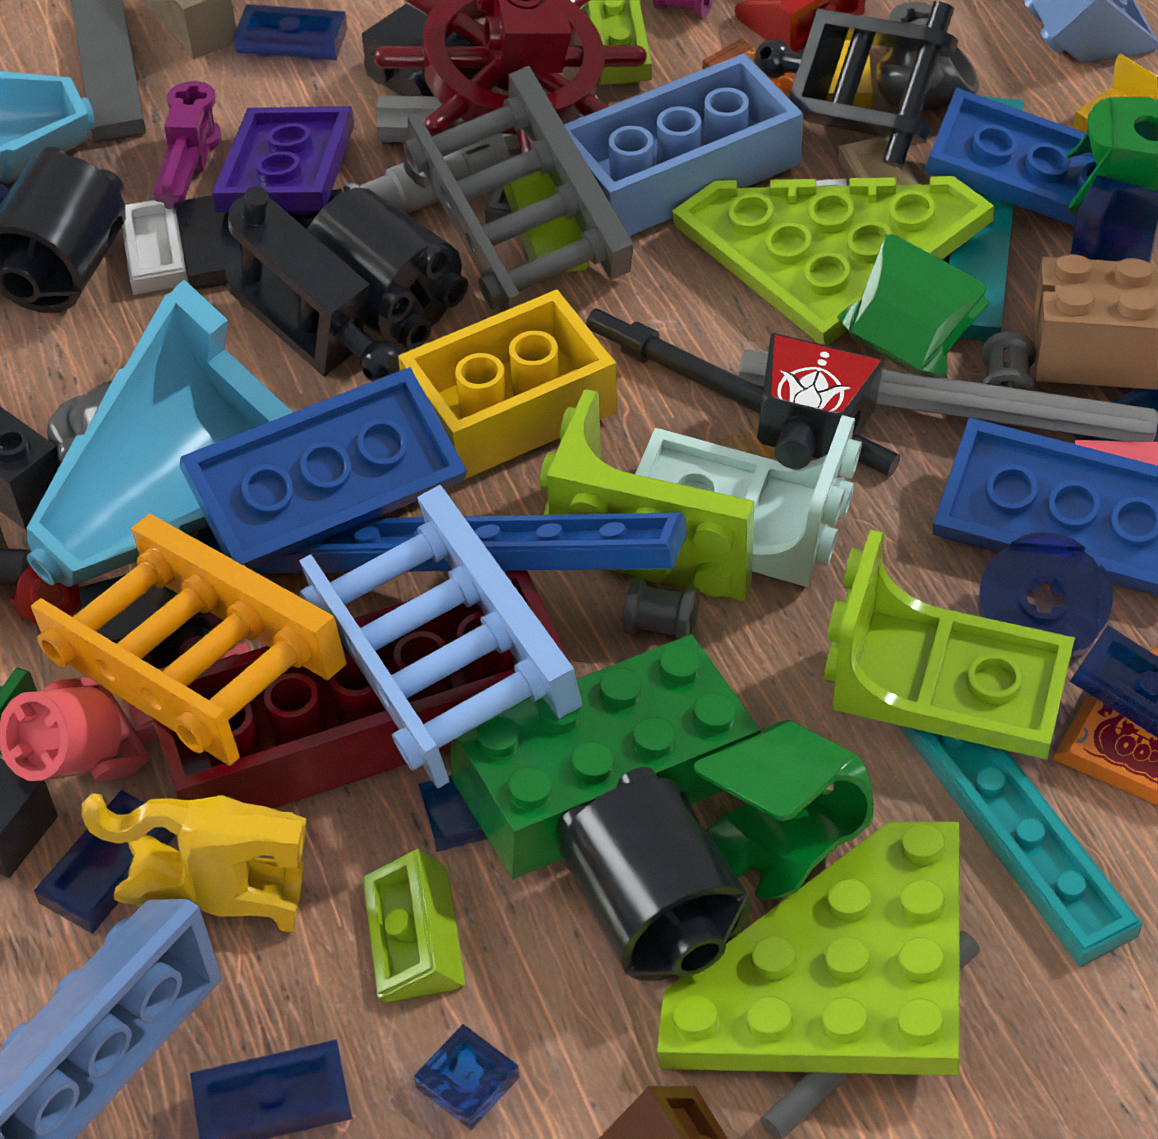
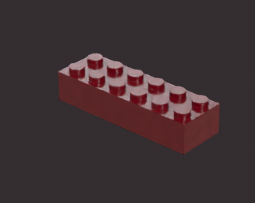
M503 571L571 664L528 571ZM409 601L356 617L354 620L359 628ZM461 603L375 652L389 673L393 675L482 625L481 617L485 615L477 603L470 607H466L464 603ZM342 641L341 644L347 664L329 680L324 679L304 666L300 668L291 666L228 720L240 756L231 766L205 750L202 753L192 751L181 741L176 732L152 718L179 800H196L224 795L243 803L274 809L406 765L407 763L392 737V734L399 730ZM265 646L218 661L187 687L210 700L271 647ZM495 649L412 695L407 700L422 723L425 724L516 673L514 665L518 661L510 650L500 654ZM451 742L438 748L439 752L451 750Z

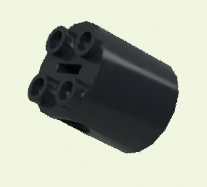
M53 146L45 147L36 158L30 160L0 204V294L21 307L41 313H60L75 306L126 221L125 202L121 196L124 191L122 180L110 170L98 169L83 159L67 155L63 150Z
M353 188L337 195L320 210L307 229L370 284L364 324L392 344H403L410 350L423 345L429 337L431 327L441 319L448 308L458 305L468 290V280L461 275L462 263L459 251L368 188Z
M640 767L627 772L618 781L616 788L599 796L589 805L578 806L567 811L558 821L556 828L562 838L559 851L564 864L575 876L591 913L626 975L639 981H660L677 975L691 976L711 967L721 958L725 952L726 943L736 937L746 925L752 909L746 890L712 834L700 825L683 787L669 778H658L652 768Z

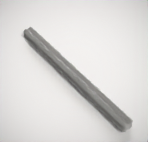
M752 349L745 350L739 362V377L759 387H763L768 352ZM887 369L882 371L876 403L877 405L963 418L971 417L982 421L1114 441L1153 442L1158 426V412L1151 408Z

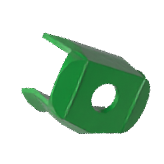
M1109 97L1102 99L1089 112L1087 132L1077 146L1066 154V158L1093 155L1097 165L1070 202L1068 211L1076 216L1158 229V100L1150 97Z
M891 234L883 239L862 299L844 309L837 316V319L847 329L853 341H858L915 374L948 378L947 353L974 320L987 308L990 302L983 296L986 287L982 281L908 241Z
M791 720L780 721L763 728L758 735L702 758L694 764V772L697 776L748 803L724 814L706 831L712 834L738 878L751 869H756L760 872L761 878L754 894L759 900L782 899L796 893L811 870L840 844L855 839L872 823L874 812L872 788L868 773L860 757ZM832 783H834L833 791L827 789Z

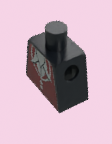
M772 333L769 342L757 439L763 445L775 447L774 455L777 461L791 469L804 468L810 463L812 457L821 458L828 454L842 415L855 418L852 439L855 440L875 410L885 360Z

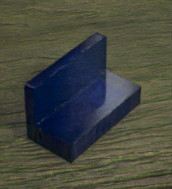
M1097 174L1078 210L1070 254L1080 255L1089 260L1118 262L1123 259L1135 258L1151 264L1158 232V191Z

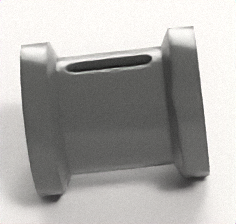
M1010 331L996 333L989 337L982 348V360L987 367V377L983 379L982 384L1007 387V381H1013V388L1036 391L1035 382L1030 376V367L1035 362L1036 357L1034 342L1024 334ZM1007 348L1010 350V362H1004V350Z
M634 577L631 581L624 606V633L636 635L639 630L673 635L676 636V640L690 634L693 635L699 608V589L688 586L684 592L657 588L647 586L646 579Z

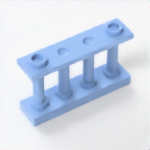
M441 485L417 497L425 524L417 527L418 535L334 581H328L311 554L299 560L309 585L300 591L301 597L334 616L340 640L399 729L392 734V737L403 759L412 771L423 766L437 789L450 782L438 748L528 697L534 702L544 698L558 719L583 706L574 668ZM430 558L436 563L445 558L453 569L448 572L449 580L359 628L345 606ZM461 603H464L466 607L477 603L485 615L481 617V626L393 675L389 673L375 652ZM495 649L500 654L507 650L511 651L518 661L514 665L516 673L425 724L422 723L407 700L412 695Z

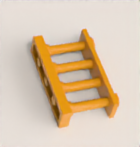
M149 513L130 528L139 552L137 566L76 615L71 617L42 598L31 605L41 634L37 636V640L45 655L57 666L65 667L68 664L176 732L181 741L192 751L202 753L205 750L231 766L240 756L228 722L229 719L291 666L296 668L304 666L324 679L329 680L347 664L334 616ZM166 586L178 593L117 644L98 633L101 628L152 587L163 588ZM198 612L203 614L211 612L224 620L163 671L142 660L145 655ZM244 638L247 640L257 639L271 647L210 700L187 687Z

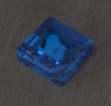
M464 1024L453 1033L414 1075L415 1085L418 1090L470 1130L480 1122L520 1078L519 1066Z

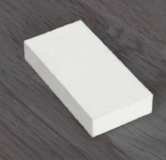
M155 200L125 205L126 221L122 229L133 295L175 288L183 280L189 283L176 209H165L164 203Z

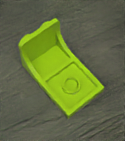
M585 389L577 407L569 406L565 411L560 430L561 443L557 452H548L542 465L540 487L541 489L548 490V501L544 515L684 513L687 535L673 569L606 570L644 578L652 583L662 582L684 588L688 586L695 587L703 594L712 597L723 596L745 601L752 583L755 501L636 475L607 465L601 460L599 393Z
M870 529L864 550L852 548L845 571L844 588L851 590H848L845 601H835L830 618L827 639L833 642L826 662L824 680L835 683L832 710L1047 760L1075 638L943 609L917 600L899 588L889 577L882 560L884 532Z

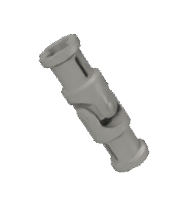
M498 133L443 158L455 180L458 181L511 158L503 136ZM408 161L388 168L386 175L359 186L356 183H349L344 185L343 189L346 192L353 188H368L405 214L439 202L424 172L416 174Z

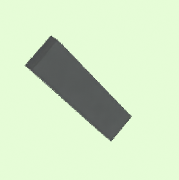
M71 0L85 96L90 101L94 114V129L91 130L94 142L147 133L123 0Z

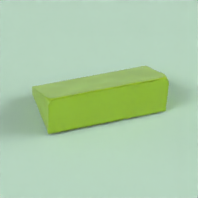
M416 849L363 876L378 999L385 1003L450 992L465 986L464 969L447 868L425 852Z

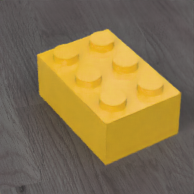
M558 289L398 355L400 371L411 367L467 470L465 479L559 439L565 411L569 406L577 407L585 389L599 393L600 420L618 413L616 362Z

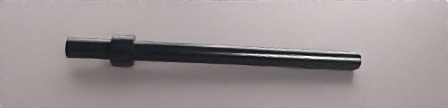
M598 308L593 309L589 314L586 326L590 331L621 345L622 353L642 363L651 360L760 413L763 388L660 339V334L657 330L638 321L629 324ZM860 435L856 437L855 440L862 442L858 462L890 477L899 464L900 455Z

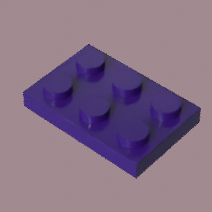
M352 106L247 108L212 192L216 212H229L231 205L240 197L245 196L246 190L253 186L264 188L268 192L269 198L286 212L296 215H307L320 211L328 204L354 128Z

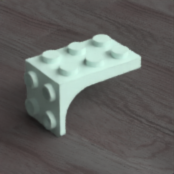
M842 415L828 454L810 461L804 468L791 469L783 466L777 460L655 428L635 474L754 500L752 572L809 587L817 563L828 566L838 535V529L830 526H835L838 518L845 519L855 483L845 481L844 479L853 478L862 442L852 439L855 418Z

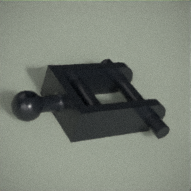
M934 1L926 26L817 9L803 53L792 51L784 41L768 39L757 48L754 63L770 79H779L787 73L796 74L789 99L803 113V120L809 123L889 138L882 162L890 166L903 168L911 142L926 143L930 131L928 125L918 120L939 56H954L958 45V39L947 33L955 8L950 4ZM845 40H849L850 44L831 102L826 101ZM872 45L917 52L897 114L852 106Z
M259 186L248 188L245 196L240 197L231 205L228 214L229 231L242 244L241 254L235 256L226 268L225 283L229 293L239 301L242 307L254 314L322 376H326L352 354L361 359L362 373L370 381H375L400 371L398 355L402 354L400 349L388 341H375L363 331L370 284L276 202L270 199L268 192L264 188Z

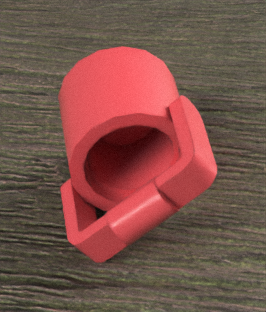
M88 677L57 680L46 686L42 691L23 692L11 699L1 715L0 750L4 761L16 775L28 781H43L90 773L96 782L128 778L135 775L150 760L148 751L111 691ZM117 753H118V754L120 755V757H121V758H116V759H114V757L116 756Z

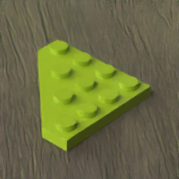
M954 176L930 177V184L896 185V177L850 178L849 186H817L816 179L770 180V187L738 188L737 180H721L710 183L672 210L676 228L816 342L828 346L847 331L837 319V316L844 309L862 299L883 239L886 236L896 235L942 260L994 221V205Z
M959 822L886 823L802 886L796 893L790 895L726 943L724 954L715 964L698 974L683 976L665 989L663 992L657 1046L660 1069L960 1076Z

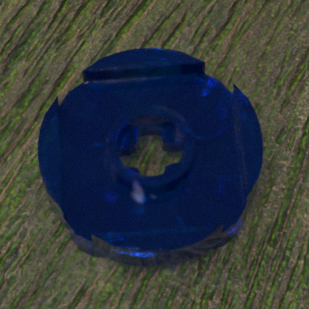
M1045 532L1023 535L1012 541L1009 547L1000 551L986 565L978 590L979 615L988 619L1074 637L1075 640L1070 659L1079 658L1090 650L1107 624L1113 602L1111 581L1102 564L1098 566L1094 558L1085 553L1086 547L1075 539L1061 534ZM1039 584L1051 585V594L1055 597H1062L1063 606H1054L1050 613H1041L1037 611L1036 605L1028 603L1026 595L1036 594Z

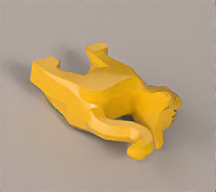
M92 793L81 804V815L90 833L104 841L118 844L128 842L132 852L133 860L129 868L128 878L116 886L114 900L126 904H136L140 908L147 900L189 899L198 905L201 911L219 917H270L275 921L279 930L295 932L303 886L304 862H301L305 842L306 818L295 815L292 812H281L265 806L243 803L224 795L196 800L150 799L130 814L125 815L115 814L108 810L101 794ZM155 827H165L177 835L180 852L159 842L156 838L146 833ZM258 856H273L274 859L263 858Z

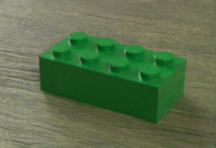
M692 634L576 679L583 706L561 719L557 718L544 698L536 702L532 701L531 698H527L451 741V779L512 880L561 860L562 856L559 849L562 838L556 828L560 818L567 811L578 806L589 805L599 796L616 788L621 777L633 769L650 767L658 778H669L685 790L690 805L724 791L697 776L694 772L695 762L756 736L761 732V729Z

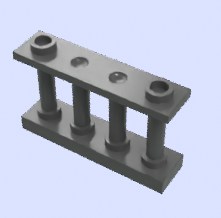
M530 66L509 74V98L504 100L503 107L431 137L418 113L408 116L409 140L403 143L408 162L416 174L424 172L482 276L478 278L479 286L485 301L492 310L499 307L501 312L520 305V291L588 261H591L593 264L601 263L610 280L631 272L634 244ZM512 127L516 131L524 130L531 142L528 151L458 181L455 180L443 158L446 155ZM537 171L542 175L549 173L556 185L554 195L481 226L468 201ZM561 216H565L567 219L575 218L582 230L581 240L508 272L493 247Z

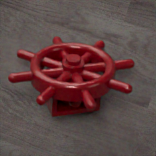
M405 0L428 15L421 46H382L374 53V61L380 68H422L428 87L442 103L424 122L431 137L446 131L460 118L468 122L503 107L504 100L508 99L509 96L498 94L491 90L497 86L499 89L509 92V74L527 66H530L543 90L549 93L546 95L563 124H567L576 120L581 115L587 116L610 107L595 97L599 88L603 67H639L647 60L646 50L639 45H603L597 28L581 10L591 0ZM485 19L484 25L476 20ZM455 32L475 46H445V42ZM564 67L579 68V72L572 81L558 73H563ZM457 68L483 69L469 80ZM512 127L500 132L501 134L517 135L521 153L529 150L531 142L523 129L516 131Z

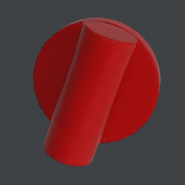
M30 566L18 578L15 586V595L10 597L9 601L20 619L27 618L36 624L38 623L31 605L40 598L71 616L75 612L80 600L79 584L68 587L57 581L54 585H50Z

